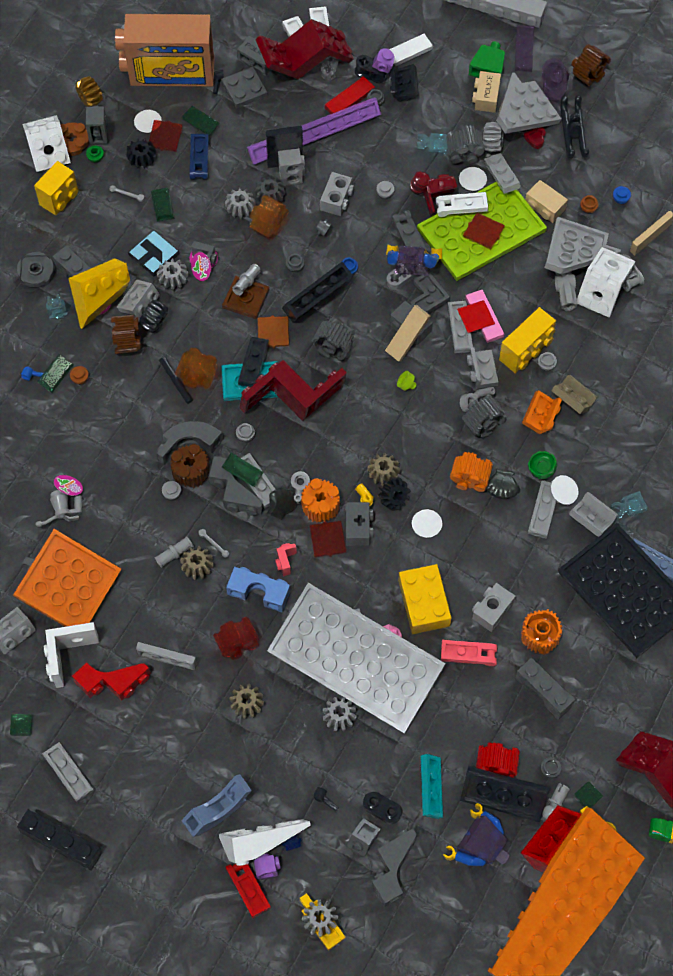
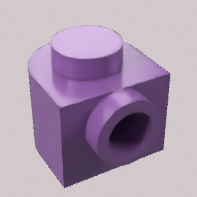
M386 48L381 49L374 58L372 67L381 72L388 73L393 67L395 59L393 52Z
M263 854L254 860L257 879L278 876L277 869H281L278 856L274 857L273 855Z

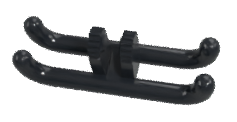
M580 95L575 97V113L571 114L569 118L567 109L568 98L566 96L561 98V118L568 158L575 156L571 138L579 139L582 157H588L589 155L581 110L582 97Z

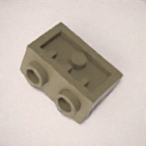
M568 375L563 383L556 384L551 390L579 414L588 412L597 400V396L572 375Z

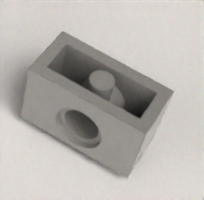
M495 583L493 587H488L483 595L485 598L482 602L478 601L472 609V619L490 632L495 629L514 604L516 597L498 583ZM495 604L497 608L490 609L487 605Z

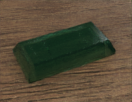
M191 106L181 117L208 135L220 124L194 106Z
M169 189L152 190L151 195L157 222L175 219Z
M58 354L37 382L53 393L74 364Z
M230 453L221 467L255 487L264 473L233 453Z

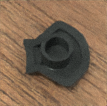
M496 468V474L489 478L486 487L487 491L492 496L502 499L515 496L520 492V487L513 478L514 471H504Z
M283 487L272 491L269 494L270 509L267 514L281 520L284 514L295 509L297 505L294 501L295 494Z

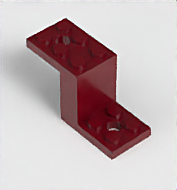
M313 19L309 20L282 43L261 35L255 39L267 68L296 79H300L328 56L347 63L354 60L351 54L352 50L346 43L345 34L341 30Z
M284 360L280 363L276 362L269 368V372L266 375L262 374L256 379V383L252 387L248 386L242 391L240 409L245 414L272 390L304 421L343 387L347 372L343 368L338 371L334 370L327 377L328 380L325 383L320 382L313 390Z
M640 731L621 752L616 762L619 766L645 774L668 806L673 808V741Z

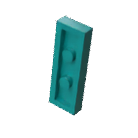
M424 754L421 755L423 816L434 819L443 818L441 757Z

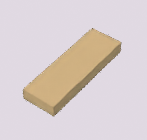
M668 211L632 242L630 252L635 256L666 230L673 222V213Z
M414 305L385 351L397 361H402L431 316L418 305Z

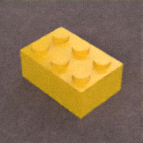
M539 307L502 342L499 360L515 374L520 369H525L532 357L536 358L544 346L547 347L552 343L554 339L553 334L556 330V320Z
M435 564L399 572L398 581L411 633L417 634L450 627L451 615L438 565Z

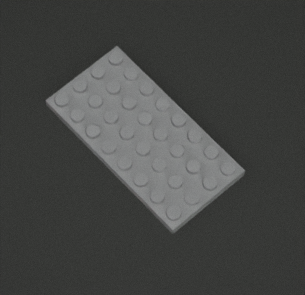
M310 583L306 585L267 650L272 655L349 701L351 700L354 704L404 734L446 663Z

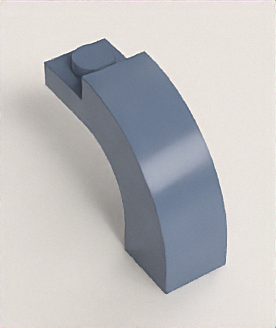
M240 774L236 775L218 795L208 802L191 809L182 822L193 837L200 835L218 825L240 808L252 790Z

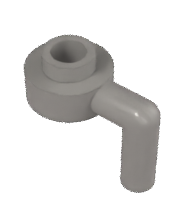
M494 387L462 395L460 398L461 409L464 412H468V404L474 400L478 402L480 397L488 394H495Z
M302 471L294 473L291 477V485L295 489L294 501L297 504L301 503V493L305 486H308V483H310L309 476ZM303 479L304 484L298 485L297 480Z

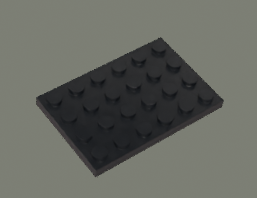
M615 523L558 569V573L636 658L673 629V582L618 523Z

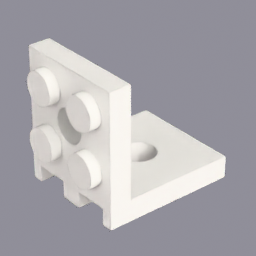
M57 115L23 124L36 172L51 168L57 161L63 165L71 163ZM46 145L53 146L54 151L51 154L44 153Z
M602 247L587 269L577 298V304L610 317L620 289L634 267L635 261ZM595 291L600 292L603 297L596 296Z
M94 622L45 630L47 645H44V653L48 660L46 671L50 682H54L56 688L64 687L60 649L99 643Z

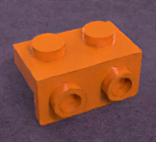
M536 391L522 424L538 434L550 431L554 425L555 415L561 409L560 403L562 399L559 397L552 399L543 392Z

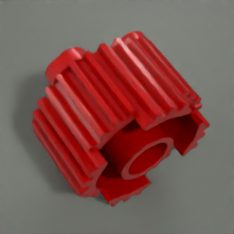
M489 742L487 747L481 745L478 749L476 768L515 778L520 751L512 747V750H508L503 747V744Z

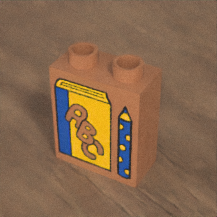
M125 14L124 29H116L115 46L116 50H120V72H128L131 86L213 87L215 57L210 15Z

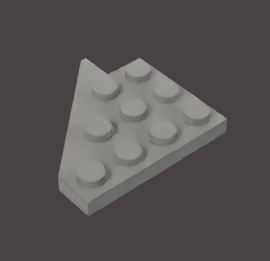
M515 73L511 74L496 120L504 133L559 124L561 117L536 81L521 83Z
M557 217L544 268L562 274L589 266L602 247L617 254H620L621 250L606 245L609 233Z

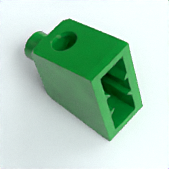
M493 41L490 46L481 45L470 62V76L479 78L480 71L499 73L502 76L505 51L500 49V43Z

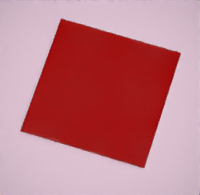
M484 300L457 309L468 333L495 324Z

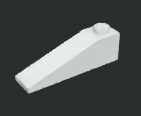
M301 819L275 824L276 828L272 826H257L256 831L239 829L220 833L219 838L228 860L236 863L237 866L249 864V860L258 858L309 827L310 821Z

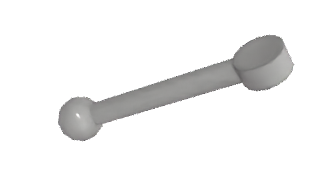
M114 185L109 188L111 192H118L136 198L139 202L144 201V195L142 194L135 195L118 189Z
M199 530V536L206 538L222 553L224 558L229 556V552L223 550L206 534V530Z

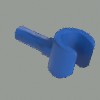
M25 367L21 373V378L27 381L31 379V376L48 378L49 373L37 372L30 367Z

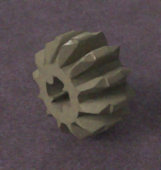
M386 453L383 454V457L377 454L376 459L371 458L370 465L368 466L369 478H374L375 484L380 481L383 486V480L388 482L389 477H398L397 474L400 473L398 460L393 461V455L388 458Z
M198 546L197 550L190 547V553L184 551V558H181L180 562L183 564L181 570L186 571L185 575L187 577L192 575L195 580L200 575V578L203 579L204 573L210 574L209 568H213L214 565L211 562L213 557L208 555L207 549L201 551V547Z
M251 684L247 685V689L240 685V691L233 690L234 696L230 697V702H232L230 707L232 710H235V715L237 716L242 713L244 719L247 717V714H250V717L253 718L254 711L260 713V707L264 705V701L261 700L263 694L258 693L257 687L251 690ZM246 699L247 701V699H250V703L246 702V704H244L243 700Z

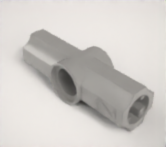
M572 271L562 274L555 272L556 292H559L561 309L571 311L577 308L575 275L572 274Z

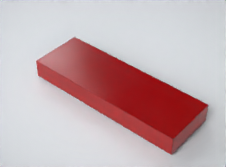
M363 76L327 102L325 109L330 114L356 105L367 97L368 93L375 89V86Z

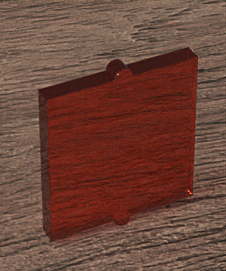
M154 120L149 141L153 143L155 149L177 152L182 124L172 123L169 120L167 122Z
M476 213L472 221L468 223V228L464 232L463 237L488 249H492L495 242L500 239V234L505 225Z
M341 521L310 525L314 557H332V555L346 553Z

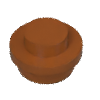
M587 195L581 200L580 207L583 211L592 213L597 210L598 201L594 196Z
M82 366L74 367L70 372V378L76 384L85 383L89 377L88 370Z

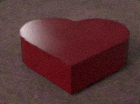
M543 127L531 129L524 133V138L531 147L540 149L544 145L545 129Z

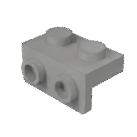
M589 492L584 495L583 499L569 513L577 522L581 523L598 537L612 526L618 516L616 512Z

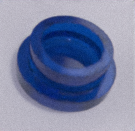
M294 835L282 843V846H285L286 851L301 847L302 838H297V835Z

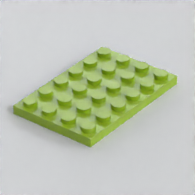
M494 182L476 192H486L488 211L449 214L445 217H439L436 214L417 225V230L431 248H442V259L440 260L456 281L546 232V225L517 189L504 194L497 182Z

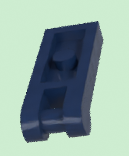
M191 134L190 179H196V177L208 179V134ZM196 167H202V170H196Z

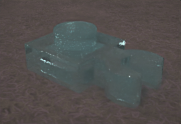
M431 133V136L427 137L425 134H418V140L424 142H417V148L424 149L429 147V152L446 153L447 135Z
M57 294L55 299L47 296L46 307L50 319L68 315L65 302L61 300L60 294Z
M640 491L622 497V503L614 502L610 509L617 508L620 510V512H617V518H621L626 512L630 517L647 511L648 508Z

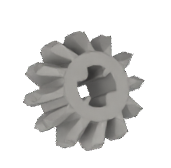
M497 122L486 123L483 132L485 150L490 152L501 151L504 131Z
M239 187L238 191L232 189L231 194H227L225 206L228 214H232L234 218L238 215L242 219L243 215L249 217V213H253L256 202L254 195L248 193L247 189L242 191Z
M172 258L171 262L165 260L164 265H159L157 277L159 278V283L161 285L164 284L166 289L170 286L172 290L176 286L181 289V284H186L188 271L185 264H181L180 260L174 262Z
M334 697L333 703L330 701L326 702L328 708H323V713L325 714L323 721H328V728L334 725V731H337L338 727L345 731V725L348 727L353 726L352 721L356 720V715L354 714L356 708L351 707V700L345 703L344 697L341 698V701ZM340 711V713L343 714V716L339 717V715L336 714V712Z
M321 899L317 901L318 906L310 902L309 905L312 910L304 908V913L307 916H302V921L308 922L304 925V928L309 929L312 927L311 935H314L316 930H318L319 937L323 935L322 930H325L326 934L329 935L331 933L329 927L335 929L336 924L333 921L338 920V915H331L336 911V908L328 909L330 904L328 901L325 902L324 906H321ZM323 914L325 921L321 920V923L316 922L315 915Z

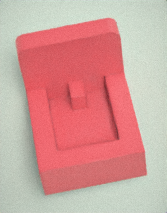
M286 543L276 548L278 559H275L277 570H281L283 576L291 574L287 557L297 554L296 545Z

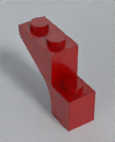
M85 663L72 675V678L90 698L100 694L104 689L103 686L106 685L122 701L124 698H129L139 684L143 685L146 683L151 673L149 667L143 663L111 672H100L92 668L88 663Z

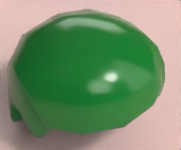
M538 451L531 456L528 468L534 477L548 479L556 472L557 461L553 454L546 451Z

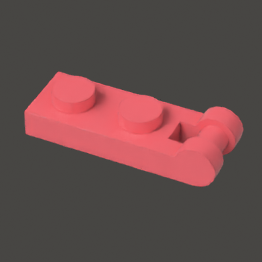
M442 640L441 661L496 666L497 658H495V653L497 652V645ZM486 651L487 656H481V652Z

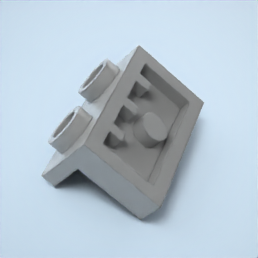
M136 280L117 308L120 312L138 317L140 322V317L145 308L152 300H157L160 294L152 283Z
M470 348V354L467 355L468 366L472 367L470 377L471 382H475L476 389L498 386L492 350L475 352L474 348Z
M18 607L0 620V650L3 654L8 653L36 631L30 620Z

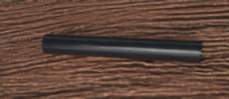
M166 357L160 358L159 362L187 404L193 401L192 397Z

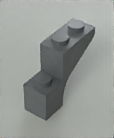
M214 456L209 480L210 484L214 487H226L223 498L224 508L231 512L243 511L249 515H262L261 499L234 479L232 475L234 468L233 459Z
M405 829L396 835V839L391 842L389 839L379 845V849H377V855L386 868L387 873L385 874L383 871L374 877V881H372V887L384 907L403 897V891L397 880V873L415 843L416 833L414 829L409 831Z

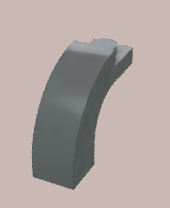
M190 421L177 424L162 435L164 444H161L157 449V458L160 463L165 465L175 450L177 451L178 448L191 444L199 445L212 454L223 441L222 432L204 422Z

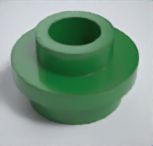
M91 146L87 149L86 156L91 162L98 163L102 160L104 151L100 146Z

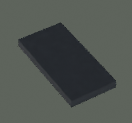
M301 125L266 130L268 168L279 167L278 151L299 148L300 155H303V130Z
M468 766L460 801L473 805L479 803L482 807L540 822L549 787Z

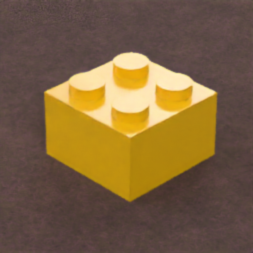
M59 161L34 185L39 205L55 216L60 211H63L66 204L78 194L74 171Z

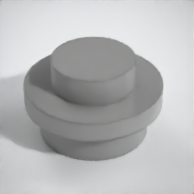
M388 181L380 182L376 188L377 194L381 198L391 197L394 193L393 184Z
M545 352L539 356L538 365L542 369L552 370L556 366L557 359L554 354Z
M243 423L236 429L237 438L244 442L252 440L255 435L253 426L248 423Z
M175 481L166 482L162 487L163 496L170 500L178 498L181 494L179 483Z

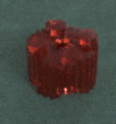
M248 617L241 618L242 621L237 623L228 621V623L220 626L221 631L213 635L223 657H231L232 660H235L242 656V652L254 650L259 646V638Z

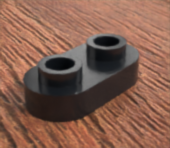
M369 792L365 795L363 807L368 813L387 824H395L400 820L401 808L397 803L378 792ZM376 799L377 803L372 805L369 801ZM393 809L395 814L389 815L387 811Z

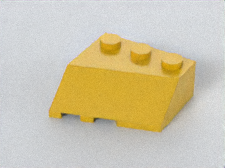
M114 258L68 278L80 328L83 329L125 292L130 282L127 263Z

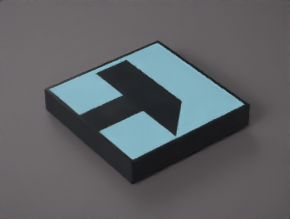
M155 230L150 232L128 252V255L153 277L159 271V265H164L165 260L171 262L172 258L174 260L180 254L178 249Z

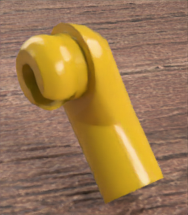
M359 484L355 490L361 496L360 502H369L370 507L373 504V496L363 484Z

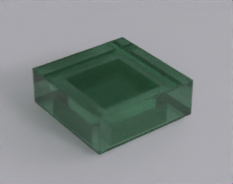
M11 714L10 735L31 736L32 715Z
M589 781L573 795L584 808L586 806L592 808L603 797Z

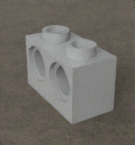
M299 148L278 151L280 180L284 186L303 183L302 176H305L304 155H300Z
M334 172L331 173L320 200L321 211L341 216L342 211L347 209L348 196H352L354 191L352 177Z

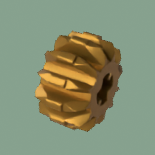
M88 76L77 82L75 86L76 92L85 106H96L103 100L100 87L93 78Z

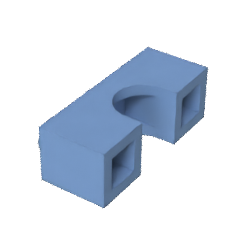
M234 567L226 587L227 595L246 600L250 591L255 589L262 590L265 593L263 599L264 607L283 612L290 594V585L286 581L271 579L263 573H252L245 567Z

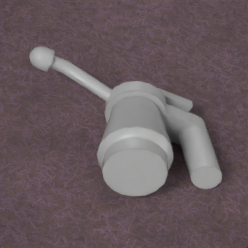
M59 490L50 494V501L55 510V516L43 522L37 521L36 526L41 527L56 518L67 521L78 520L79 516L73 515L82 513V496L74 497V509L69 510L68 495Z

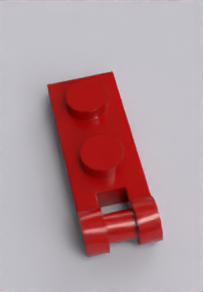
M235 863L225 866L252 919L271 909L248 864L237 866ZM243 869L245 873L238 877L236 872Z

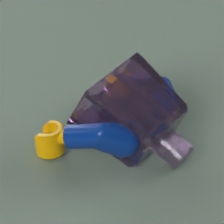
M388 244L386 251L387 261L390 265H395V274L429 276L430 268L435 267L438 260L442 259V248H431L430 255L423 247L399 246L398 248V246H390Z
M477 803L475 808L479 812L470 810V814L475 820L456 848L458 852H455L452 846H447L446 849L453 851L450 856L443 855L449 861L455 858L457 862L468 866L482 867L485 864H492L495 859L503 865L510 855L502 849L507 839L504 836L500 820L487 811L483 812L481 804Z

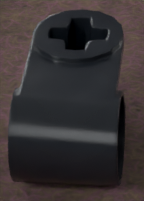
M367 55L358 56L355 74L360 78L364 76L373 82L383 83L387 73L372 67L374 58Z

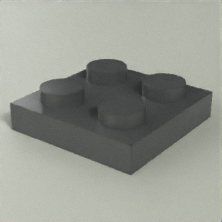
M253 67L221 79L236 109L268 96L264 85Z

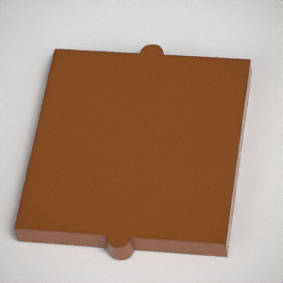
M272 315L271 317L258 318V338L269 339L268 347L273 349L289 346L288 316L274 317Z

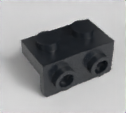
M393 64L391 72H389L392 86H390L392 96H395L399 102L418 96L416 66L411 64L397 68Z

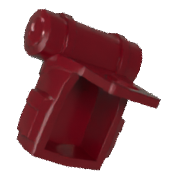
M419 171L412 178L410 189L415 194H424L431 216L435 213L432 198L453 193L457 189V183L454 176H449V174H440L437 178L430 179L428 174Z

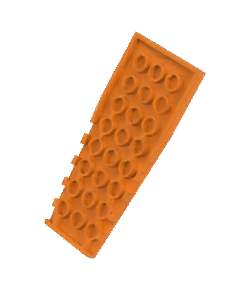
M586 807L539 880L540 886L536 893L532 892L528 899L530 903L525 912L521 911L518 919H520L514 931L510 930L507 936L509 938L503 950L499 949L496 955L498 959L493 968L488 969V972L492 976H560L613 908L645 857L592 808Z

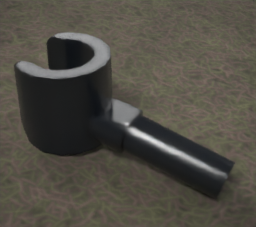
M223 70L214 71L213 94H217L219 81L224 78Z
M317 787L314 799L327 804L337 811L339 807L325 797L327 791Z

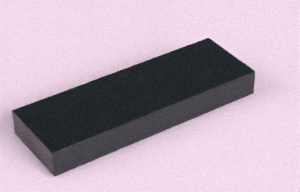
M250 338L238 385L252 387L256 383V379L261 374L269 346V339Z

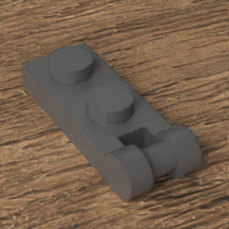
M403 211V214L391 215L392 222L403 245L420 247L414 253L405 248L409 258L420 251L427 252L410 211ZM405 220L406 224L401 225V222Z

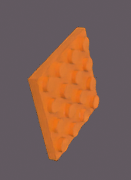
M53 529L13 596L64 627L90 623L121 568Z

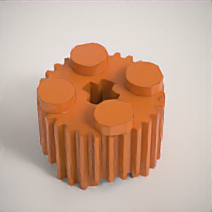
M464 452L462 456L455 457L450 478L457 483L456 487L458 489L467 490V488H473L478 492H484L492 471L493 464L491 460L486 459L484 461L477 458V454L473 452Z
M318 478L311 480L301 493L303 512L306 516L308 515V520L312 519V522L316 521L318 523L322 520L326 522V519L329 521V518L336 517L340 509L339 490L336 486H333V483L330 484V481L326 482V480L322 481Z
M549 609L542 610V612L538 610V612L534 611V613L527 614L521 629V640L525 646H528L527 649L544 655L548 654L550 650L553 651V648H556L562 635L561 621H558L559 618L556 617V613L553 614V611L549 612Z

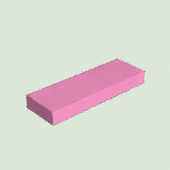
M483 290L466 295L465 299L468 305L484 300L495 322L494 325L480 329L486 342L489 343L503 338L504 332Z

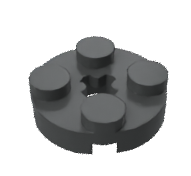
M29 253L25 255L26 257L22 261L18 262L17 272L23 285L40 287L50 284L54 275V265L52 260L46 257L44 253ZM35 267H38L39 269L38 272H33L31 270H34Z

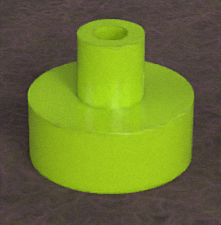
M409 371L403 372L398 378L397 387L403 391L409 388L413 390L417 385L414 382L415 376Z

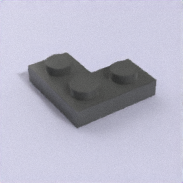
M429 271L414 279L413 284L422 295L409 303L413 307L418 305L429 314L450 301V296Z

